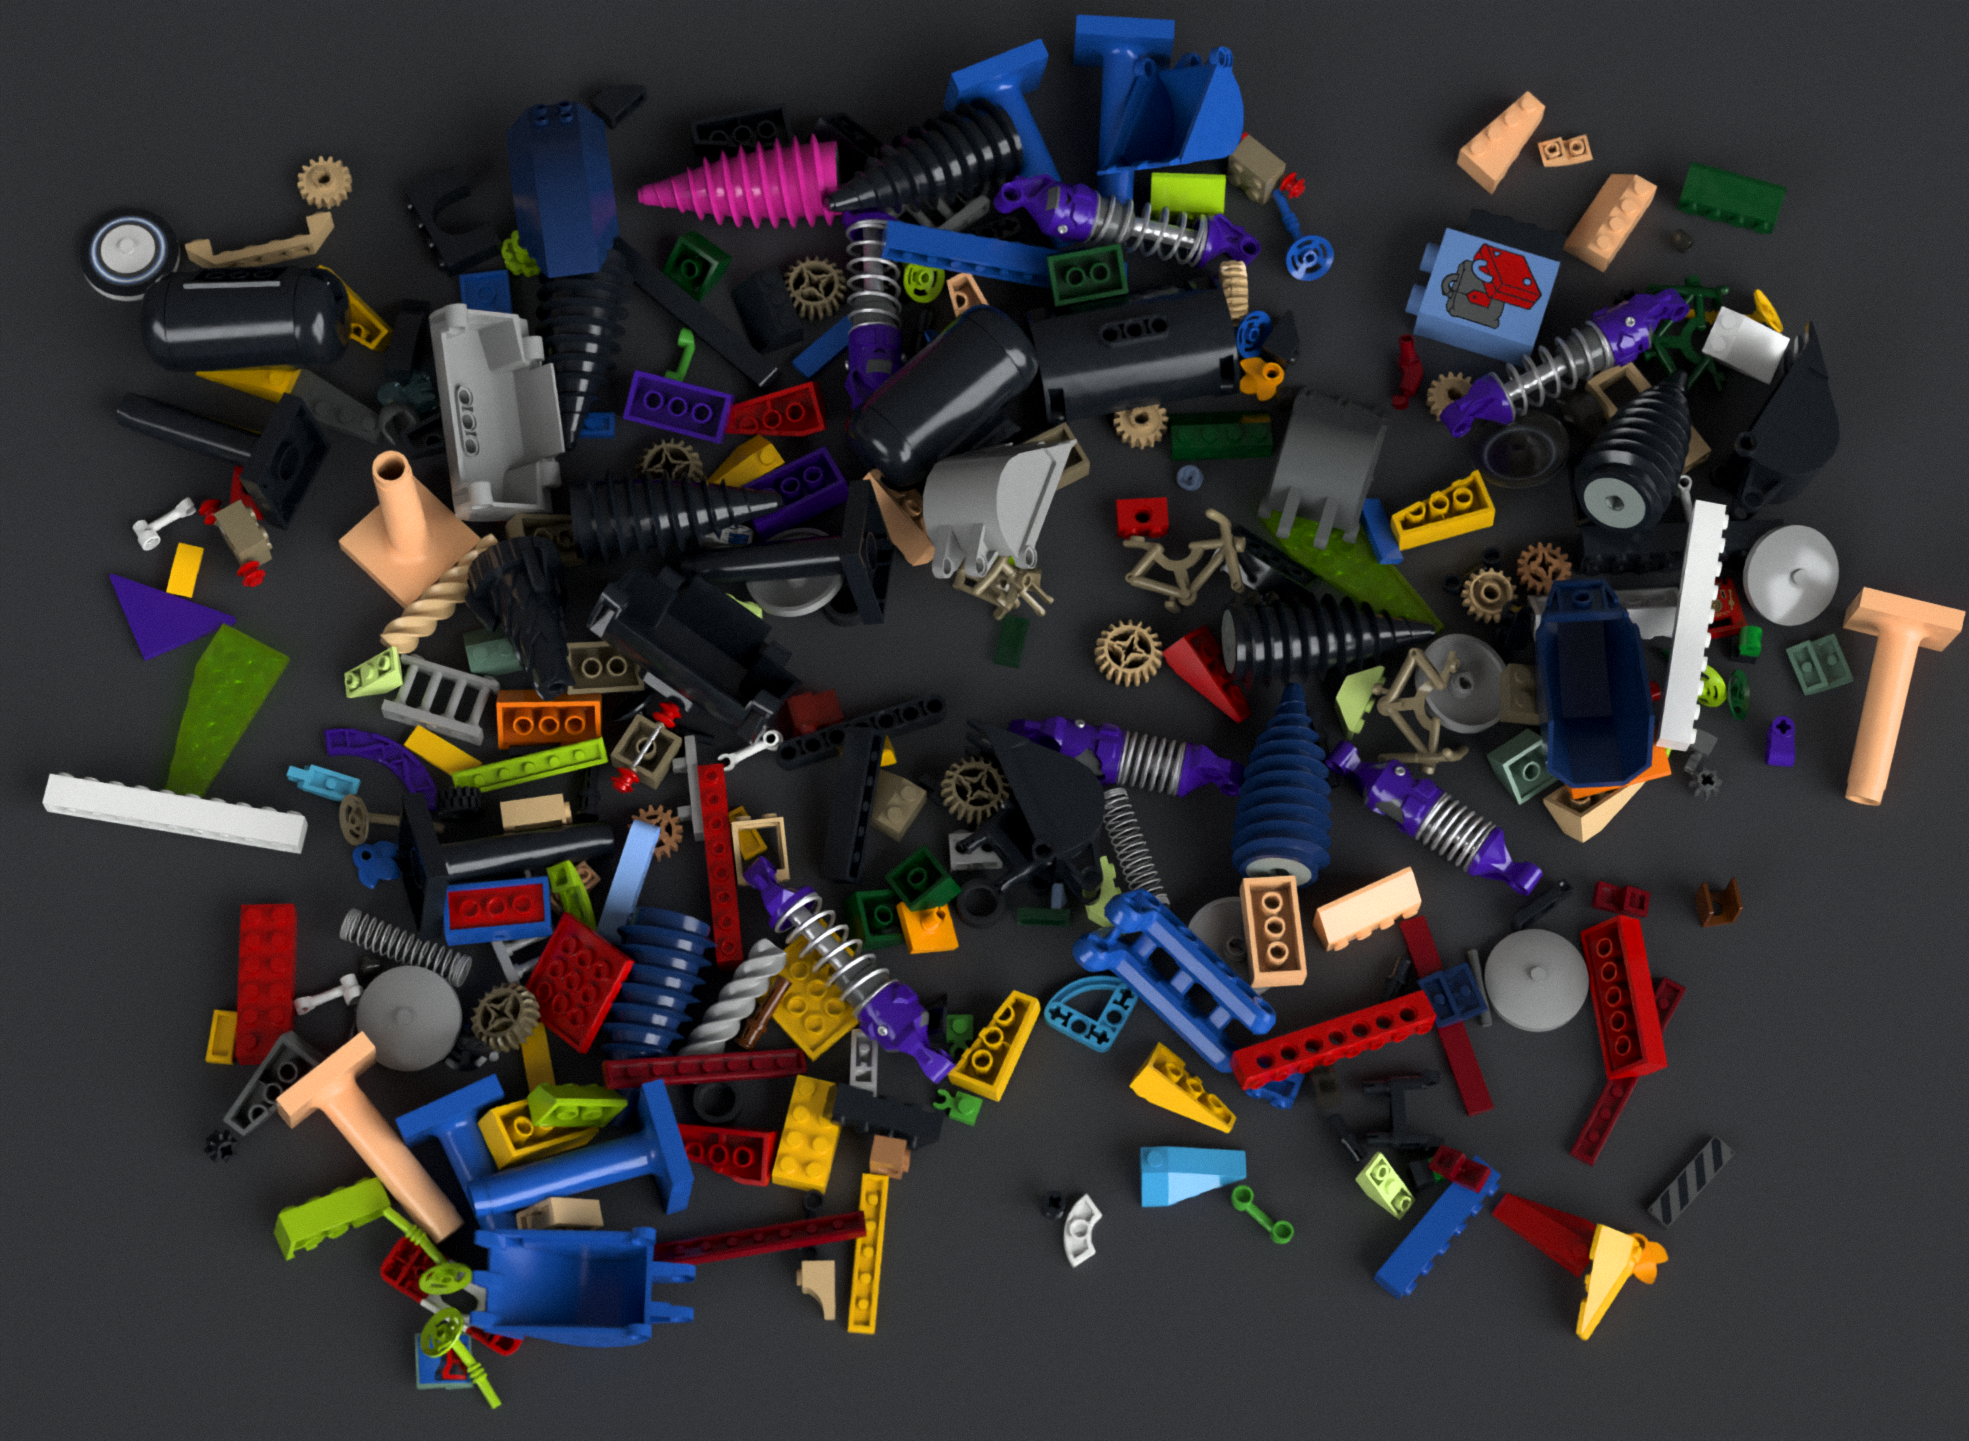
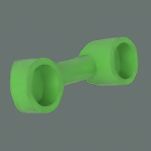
M684 327L679 336L678 346L685 349L677 371L667 370L664 376L682 382L695 351L693 332L691 329Z
M1245 1185L1237 1186L1231 1196L1233 1206L1239 1211H1246L1268 1230L1270 1238L1274 1243L1284 1244L1289 1242L1294 1234L1293 1226L1287 1221H1278L1276 1223L1252 1203L1254 1194L1251 1188Z

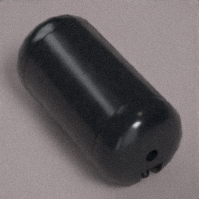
M295 265L199 268L197 271L164 274L148 287L142 300L140 325L144 346L152 361L167 371L320 369L335 364L345 353L351 337L352 315L349 296L343 283L327 269L295 268Z
M986 304L974 305L960 313L851 411L846 418L844 426L846 442L857 460L882 485L898 492L914 489L927 479L937 462L946 457L953 456L1002 412L1009 403L1029 387L1039 365L1037 352L1022 329L1000 309Z

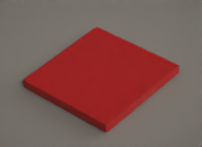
M564 911L525 985L529 992L535 995L536 1001L539 1003L540 1008L538 1011L541 1017L538 1020L579 1053L586 1054L612 1006L611 1003L614 1002L622 987L621 983L627 978L635 961L572 913Z

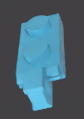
M312 764L311 766L305 765L304 770L290 766L287 772L288 780L298 783L297 788L340 803L346 795L357 794L361 784L360 779Z

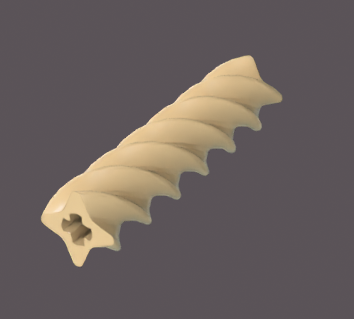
M491 533L483 537L478 542L475 550L463 555L457 566L447 570L441 576L438 583L430 586L423 592L420 600L407 606L401 617L392 620L385 627L383 633L380 634V642L388 649L392 646L396 647L399 658L401 654L414 651L419 643V637L433 634L438 620L450 618L454 614L456 603L465 602V596L470 590L467 583L469 566L472 565V561L481 552L487 550L492 545H496L499 541Z

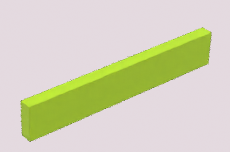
M603 736L452 772L451 775L455 789L457 786H461V788L469 786V788L476 787L481 792H487L607 763L609 760Z

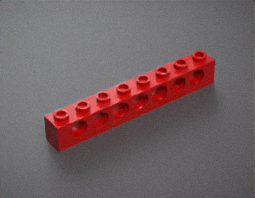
M723 763L697 766L714 937L715 944L718 945L716 947L717 965L719 972L736 970L744 962L725 773Z
M1424 990L1234 1051L1230 1066L1242 1091L1249 1088L1255 1090L1261 1088L1267 1082L1273 1080L1276 1082L1283 1081L1291 1074L1297 1072L1304 1074L1312 1070L1313 1067L1322 1064L1323 1066H1328L1336 1062L1337 1059L1343 1057L1352 1058L1361 1051L1367 1049L1376 1050L1391 1041L1401 1042L1409 1035L1415 1033L1418 1035L1425 1034L1432 1029L1437 1016ZM1401 1017H1406L1410 1021H1405ZM1377 1024L1385 1026L1386 1029L1378 1027ZM1353 1032H1358L1363 1036H1357ZM1330 1040H1335L1339 1044H1333ZM1306 1048H1312L1316 1052H1310ZM1282 1056H1289L1292 1060H1286ZM1258 1064H1265L1268 1068H1262Z

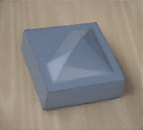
M1054 883L1050 914L1051 916L1060 917L1061 909L1067 903L1063 884Z

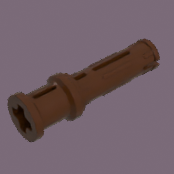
M778 974L753 1017L747 1018L745 1028L739 1037H735L734 1041L749 1051H755V1044L762 1033L767 1032L768 1026L766 1025L793 983Z

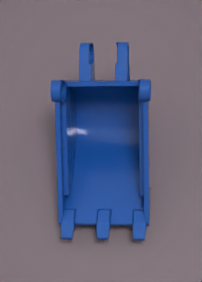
M1223 46L1212 48L1209 58L1204 65H1202L1200 55L1194 52L1185 53L1172 70L1158 71L1154 60L1150 58L1137 59L1134 65L1137 80L1105 163L1097 171V175L1188 164L1196 161L1225 158L1234 153L1241 140L1244 115L1240 89L1232 73L1233 55L1231 50Z
M635 1227L632 1228V1232L490 1229V1231L474 1232V1243L488 1248L487 1271H472L471 1284L485 1288L486 1299L485 1312L471 1311L469 1314V1324L484 1329V1332L523 1341L525 1335L575 1346L623 1347L637 1345L651 1339L652 1324L693 1321L694 1307L671 1306L670 1303L652 1302V1284L695 1281L696 1267L691 1264L653 1261L654 1245L656 1243V1229Z

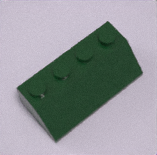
M1691 162L1676 210L1683 211L1688 215L1703 216L1710 221L1729 223L1736 228L1744 227L1754 230L1759 234L1771 235L1787 187Z
M1267 410L1168 414L1171 461L1271 457L1273 447L1272 427Z

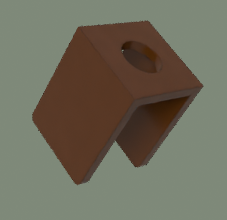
M1731 878L1724 891L1709 893L1707 882H1702L1695 895L1702 928L1735 923L1743 910L1736 878ZM1712 902L1719 903L1722 906L1723 911L1720 915H1713Z

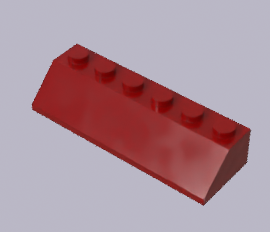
M1619 914L1581 931V941L1607 1079L1649 1075L1668 1067L1640 919Z

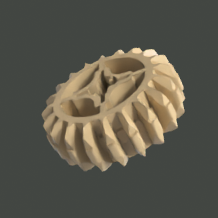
M1228 260L1220 264L1219 282L1226 297L1233 327H1238L1243 317L1248 314L1247 273L1243 261Z
M1131 619L1128 621V625H1124L1120 620L1118 628L1112 624L1109 625V632L1103 630L1101 632L1102 638H1098L1096 641L1098 647L1095 648L1094 654L1098 657L1095 659L1096 665H1101L1099 668L1100 673L1107 672V680H1111L1113 677L1116 678V685H1119L1121 681H1125V686L1129 687L1130 681H1133L1136 686H1139L1140 679L1147 683L1149 675L1153 677L1156 675L1157 670L1155 668L1161 667L1162 662L1160 659L1163 658V654L1160 649H1162V643L1156 642L1158 640L1157 633L1150 634V626L1142 629L1143 623L1141 621L1137 626H1133ZM1123 638H1129L1127 641L1124 642L1118 641ZM1138 641L1145 645L1149 654L1144 653L1145 650L1138 647ZM1133 646L1132 652L1125 661V654H1127ZM1108 652L1120 660V666L1111 660ZM1132 665L1140 666L1137 668L1128 669Z

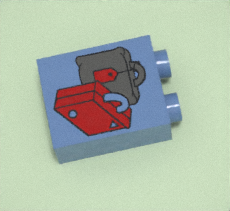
M1446 228L1441 245L1428 242L1419 270L1431 273L1427 287L1414 284L1405 312L1418 316L1413 334L1525 368L1522 356L1526 354L1531 357L1560 262Z

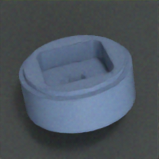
M1186 465L1179 470L1177 482L1184 490L1195 491L1203 483V474L1197 467Z

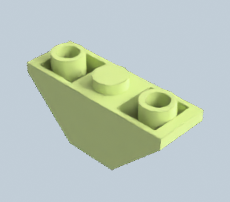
M392 646L344 673L346 696L348 698L385 694L403 685L401 663L397 648Z
M1377 666L1346 676L1334 703V709L1346 739L1351 741L1354 733L1359 735L1365 723L1362 717L1365 712H1371L1376 699L1372 698L1374 695L1372 693L1375 683L1384 684L1386 678L1383 677L1385 667Z
M1103 856L1100 858L1103 872L1100 899L1094 905H1085L1088 919L1104 928H1113L1114 925L1104 915V907L1113 896L1121 894L1120 887L1115 888L1113 879L1116 878L1113 863L1108 864L1107 856ZM1083 889L1082 895L1085 898L1091 899L1096 896V891L1091 892Z
M1378 1151L1355 1179L1367 1196L1399 1220L1415 1202V1198L1382 1153Z

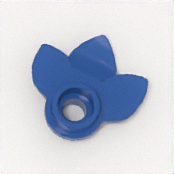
M379 841L374 845L361 844L354 849L352 860L358 867V878L363 885L374 889L378 879L394 880L399 878L398 867L395 860H393L396 853V844L389 841ZM361 853H369L370 859L364 860L361 857Z

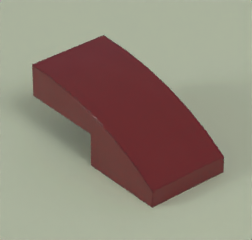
M1598 881L1595 883L1591 907L1606 912L1645 918L1648 913L1651 892L1628 885L1622 888Z
M1442 1144L1428 1165L1431 1170L1444 1178L1478 1194L1491 1174L1488 1166L1467 1159L1463 1152Z

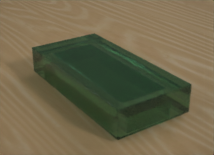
M1005 615L994 664L1019 669L1030 623L1029 619Z
M1018 907V925L1069 926L1070 909Z

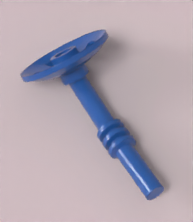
M1280 189L1272 192L1273 197L1283 216L1281 220L1284 222L1287 232H1290L1294 239L1286 254L1287 269L1292 276L1302 281L1318 279L1332 265L1334 258L1333 248L1328 240L1322 236L1315 234L1302 235L1295 213L1291 212L1283 193L1280 192ZM1311 240V243L1307 244L1306 241ZM1320 243H1322L1326 249V257H1323V251L1319 246ZM1317 248L1318 256L1316 255L1313 249ZM1293 255H1294V261H1295L1296 265L1298 266L1297 270H1296V269L1293 267V265H1292V260H1291V258H1292ZM1298 255L1302 259L1301 263L1298 261ZM1316 263L1321 265L1317 270L1306 273V267H1312Z
M1260 310L1251 311L1243 317L1238 327H1233L1238 354L1247 359L1260 355L1261 346L1272 331L1271 320L1265 312ZM1263 324L1262 336L1259 339V325ZM1255 346V347H1254L1252 350H1250V351H1244L1245 348H1251V347Z

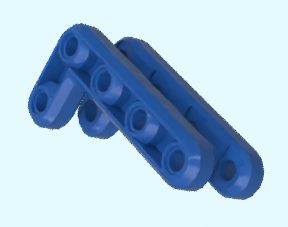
M1135 889L1113 896L1104 907V915L1114 927L1100 928L1082 934L1072 946L1074 959L1079 965L1090 972L1111 970L1212 1067L1222 1073L1233 1072L1230 1061L1233 1052L1240 1050V1048L1228 1037L1229 1034L1224 1031V1028L1234 1018L1235 1020L1238 1019L1255 1035L1267 1034L1276 1023L1274 1009L1153 894L1144 889ZM1142 932L1134 943H1129L1121 935V933ZM1157 947H1162L1176 960L1175 963L1180 967L1171 979L1166 978L1153 966L1154 963L1148 958ZM1195 982L1197 984L1200 983L1214 996L1213 999L1218 1003L1209 1015L1204 1014L1190 1001L1191 998L1186 995Z

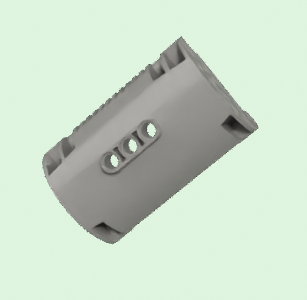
M463 303L446 305L436 310L429 316L455 517L465 521L489 522L510 520L516 513L552 514L550 489L562 486L559 462H555L554 457L565 452L554 365L549 363L542 366V361L545 360L542 337L529 336L527 319H520L518 314L467 309L466 304Z

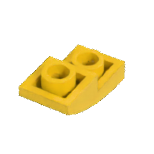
M179 542L166 592L192 598L204 548Z

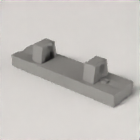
M684 736L685 757L672 759L674 773H688L691 805L677 807V816L680 822L692 821L695 841H704L695 736Z

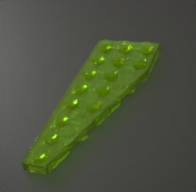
M1272 510L1270 519L1260 518V522L1291 559L1359 603L1363 601L1369 602L1374 612L1377 613L1384 608L1392 616L1399 617L1403 615L1408 619L1428 621L1429 624H1434L1435 636L1444 630L1445 626L1398 569L1393 564H1378L1366 532L1361 525L1355 544L1347 543L1343 540L1345 530L1332 527L1326 550L1324 551L1313 546L1319 523L1296 516L1289 539L1286 538L1285 540L1276 537L1283 512Z
M224 623L222 624L196 664L187 708L183 714L175 746L176 751L170 765L167 786H165L164 790L172 791L175 795L180 796L194 794L202 799L290 662L288 656Z

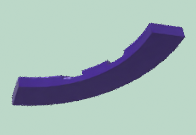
M352 728L324 730L329 757L349 755L377 762L393 772L407 787L410 794L423 792L429 811L436 810L435 796L438 791L433 779L422 763L401 744L374 732L369 733Z

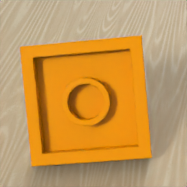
M900 902L896 906L909 954L950 951L959 947L948 904L939 908L911 912L904 902Z

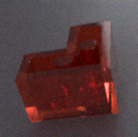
M834 689L816 695L808 692L786 700L784 709L794 737L843 722L844 716Z

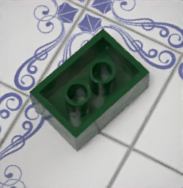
M1118 242L1044 255L1050 296L1054 306L1129 293L1121 244Z

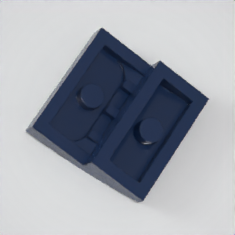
M1467 961L1444 972L1440 970L1418 980L1421 990H1424L1437 1016L1435 1022L1438 1029L1488 1011V1007Z

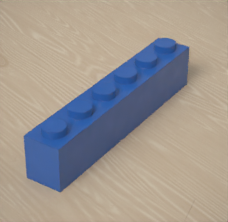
M1475 1155L1472 1161L1488 1166L1491 1170V1174L1479 1194L1453 1182L1376 1273L1374 1280L1396 1299L1399 1300L1403 1294L1408 1297L1418 1285L1414 1282L1421 1274L1425 1277L1434 1266L1431 1262L1437 1254L1442 1257L1450 1247L1449 1239L1453 1235L1458 1237L1467 1227L1465 1220L1470 1215L1475 1217L1484 1205L1481 1201L1486 1195L1491 1198L1499 1189L1500 1185L1497 1182L1501 1175L1477 1155Z

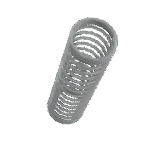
M1119 787L1103 792L1105 799L1118 795L1106 801L1105 809H1113L1104 814L1103 823H1106L1105 829L1109 831L1108 837L1112 838L1111 844L1115 846L1113 851L1118 853L1116 858L1120 860L1119 866L1124 868L1122 873L1126 875L1125 881L1129 883L1128 888L1130 890L1147 889L1148 892L1161 888L1151 894L1168 908L1170 903L1166 897L1167 894H1157L1164 887H1153L1160 883L1161 879L1154 878L1158 873L1157 871H1150L1154 868L1155 864H1146L1152 859L1151 856H1144L1149 852V849H1140L1145 846L1146 842L1139 841L1142 839L1143 834H1135L1140 830V827L1133 826L1137 823V819H1130L1134 816V812L1128 811L1132 805L1125 804L1129 799L1126 790ZM1129 806L1127 809L1123 811L1110 814L1111 812L1119 808ZM1131 814L1130 816L1124 819L1112 822L1113 820L1123 815ZM1115 816L1108 822L1104 820L1105 817ZM1131 821H1135V822H1133L1132 824H1130V825H1128V826L1115 829V828L1119 827V826L1122 825V824H1125V823L1131 822ZM1119 823L1111 829L1107 828L1109 824ZM1138 828L1137 830H1135V831L1132 832V833H1129V834H1126V835H1123V836H1119L1120 834H1122V833H1124V832H1126V831H1129V830ZM1123 830L1116 834L1114 837L1110 835V833L1113 831ZM1140 836L1139 838L1133 841L1121 844L1122 842L1130 838ZM1124 838L1117 844L1113 843L1114 839ZM1144 843L1137 848L1125 851L1134 845ZM1128 845L1121 851L1116 850L1117 846ZM1146 851L1143 854L1138 855L1136 857L1128 858L1138 852ZM1130 853L1123 859L1119 858L1120 854ZM1149 858L1148 860L1140 864L1132 865L1137 861ZM1134 860L1126 866L1122 865L1123 861ZM1147 866H1151L1150 868H1148V869H1146V870H1144V871L1134 873V872H1136V871L1139 870V869H1142V868L1147 867ZM1138 867L1129 874L1125 873V870L1128 868ZM1155 873L1154 875H1152V876H1150V877H1148V878H1145V879H1142V880H1138L1139 878H1141V877H1143V876H1146V875H1148V874ZM1140 875L1132 881L1127 880L1129 876ZM1153 881H1157L1156 883H1154V884H1152V885H1149V886L1140 888L1141 886H1143V885H1145V884H1147V883H1150V882H1153ZM1140 882H1143L1142 884L1138 885L1136 888H1131V887H1130L1132 883H1140Z
M352 908L347 913L340 929L339 936L341 939L349 940L350 943L356 942L358 946L364 945L366 950L372 947L373 953L379 951L381 956L387 954L388 959L395 957L396 962L402 960L404 966L409 963L412 966V960L422 941H419V937L413 947L410 960L405 963V956L415 938L414 933L409 936L406 942L403 956L397 960V953L406 939L407 930L402 932L395 953L390 957L389 951L398 937L399 926L394 929L387 951L382 954V947L390 935L392 924L387 925L381 938L380 947L374 950V944L383 930L384 920L378 924L372 944L367 947L366 942L375 928L377 918L374 917L371 920L365 934V939L363 943L359 944V938L369 921V914H366L362 919L357 938L352 941L351 937L357 929L362 912ZM426 940V942L424 943L418 958V963L415 966L420 967V963L423 960L429 948L430 940ZM437 942L430 949L426 965L424 966L426 969L435 955L438 946ZM445 945L440 948L431 971L435 972L445 952ZM452 949L447 952L443 961L441 972L439 973L442 977L452 957ZM460 952L455 955L449 974L445 978V980L448 979L450 985L458 988L463 984L471 967V956L469 957L465 954L460 958Z

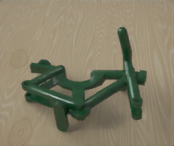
M1698 275L1685 278L1684 286L1649 284L1645 294L1655 295L1666 289H1675L1688 305L1693 300L1695 317L1690 319L1685 325L1681 337L1665 335L1675 322L1664 319L1656 331L1653 332L1651 348L1641 354L1643 364H1647L1650 362V359L1657 357L1669 376L1677 368L1665 348L1681 349L1686 359L1696 366L1688 375L1687 393L1705 371L1711 375L1717 394L1723 391L1722 386L1726 385L1723 372H1717L1711 355L1700 356L1694 352L1690 338L1696 328L1700 331L1706 329L1703 298L1712 297V306L1718 309L1722 305L1723 295L1729 292L1728 286H1701Z

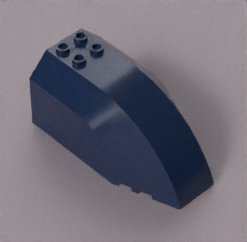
M560 101L552 105L536 104L533 107H528L506 132L520 247L528 251V256L536 260L537 266L548 278L599 272L607 258V250L613 247L614 237L617 238L619 235L604 120L578 102Z
M1605 578L1553 581L1545 610L1541 616L1539 628L1537 627L1535 633L1536 696L1546 770L1571 788L1625 786L1652 766L1655 714L1640 629L1629 618L1627 609L1622 608L1619 604L1618 596Z

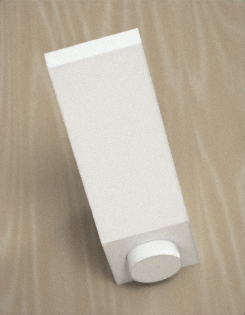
M852 1029L850 1085L873 1091V1097L877 1098L878 1042L876 1040L871 1041L860 1029Z

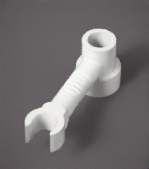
M1682 475L1676 486L1674 496L1680 497L1685 521L1689 523L1693 507L1689 493L1692 480L1689 476ZM1680 482H1683L1685 484V487H1682L1680 485Z
M190 498L182 500L174 510L149 524L145 520H140L133 525V530L138 536V542L143 550H151L160 543L161 539L156 531L180 517L190 516L197 511Z
M769 730L756 745L750 744L731 754H722L718 757V760L721 761L724 758H729L730 765L725 767L724 771H730L739 761L763 749L777 751L780 743L784 742V737L776 730ZM774 735L776 737L775 741L769 743V737Z
M348 974L340 979L342 985L312 997L298 998L293 1003L298 1015L306 1014L314 1009L315 1006L341 996L344 997L348 1006H354L359 1004L364 989L362 986H359L355 974Z

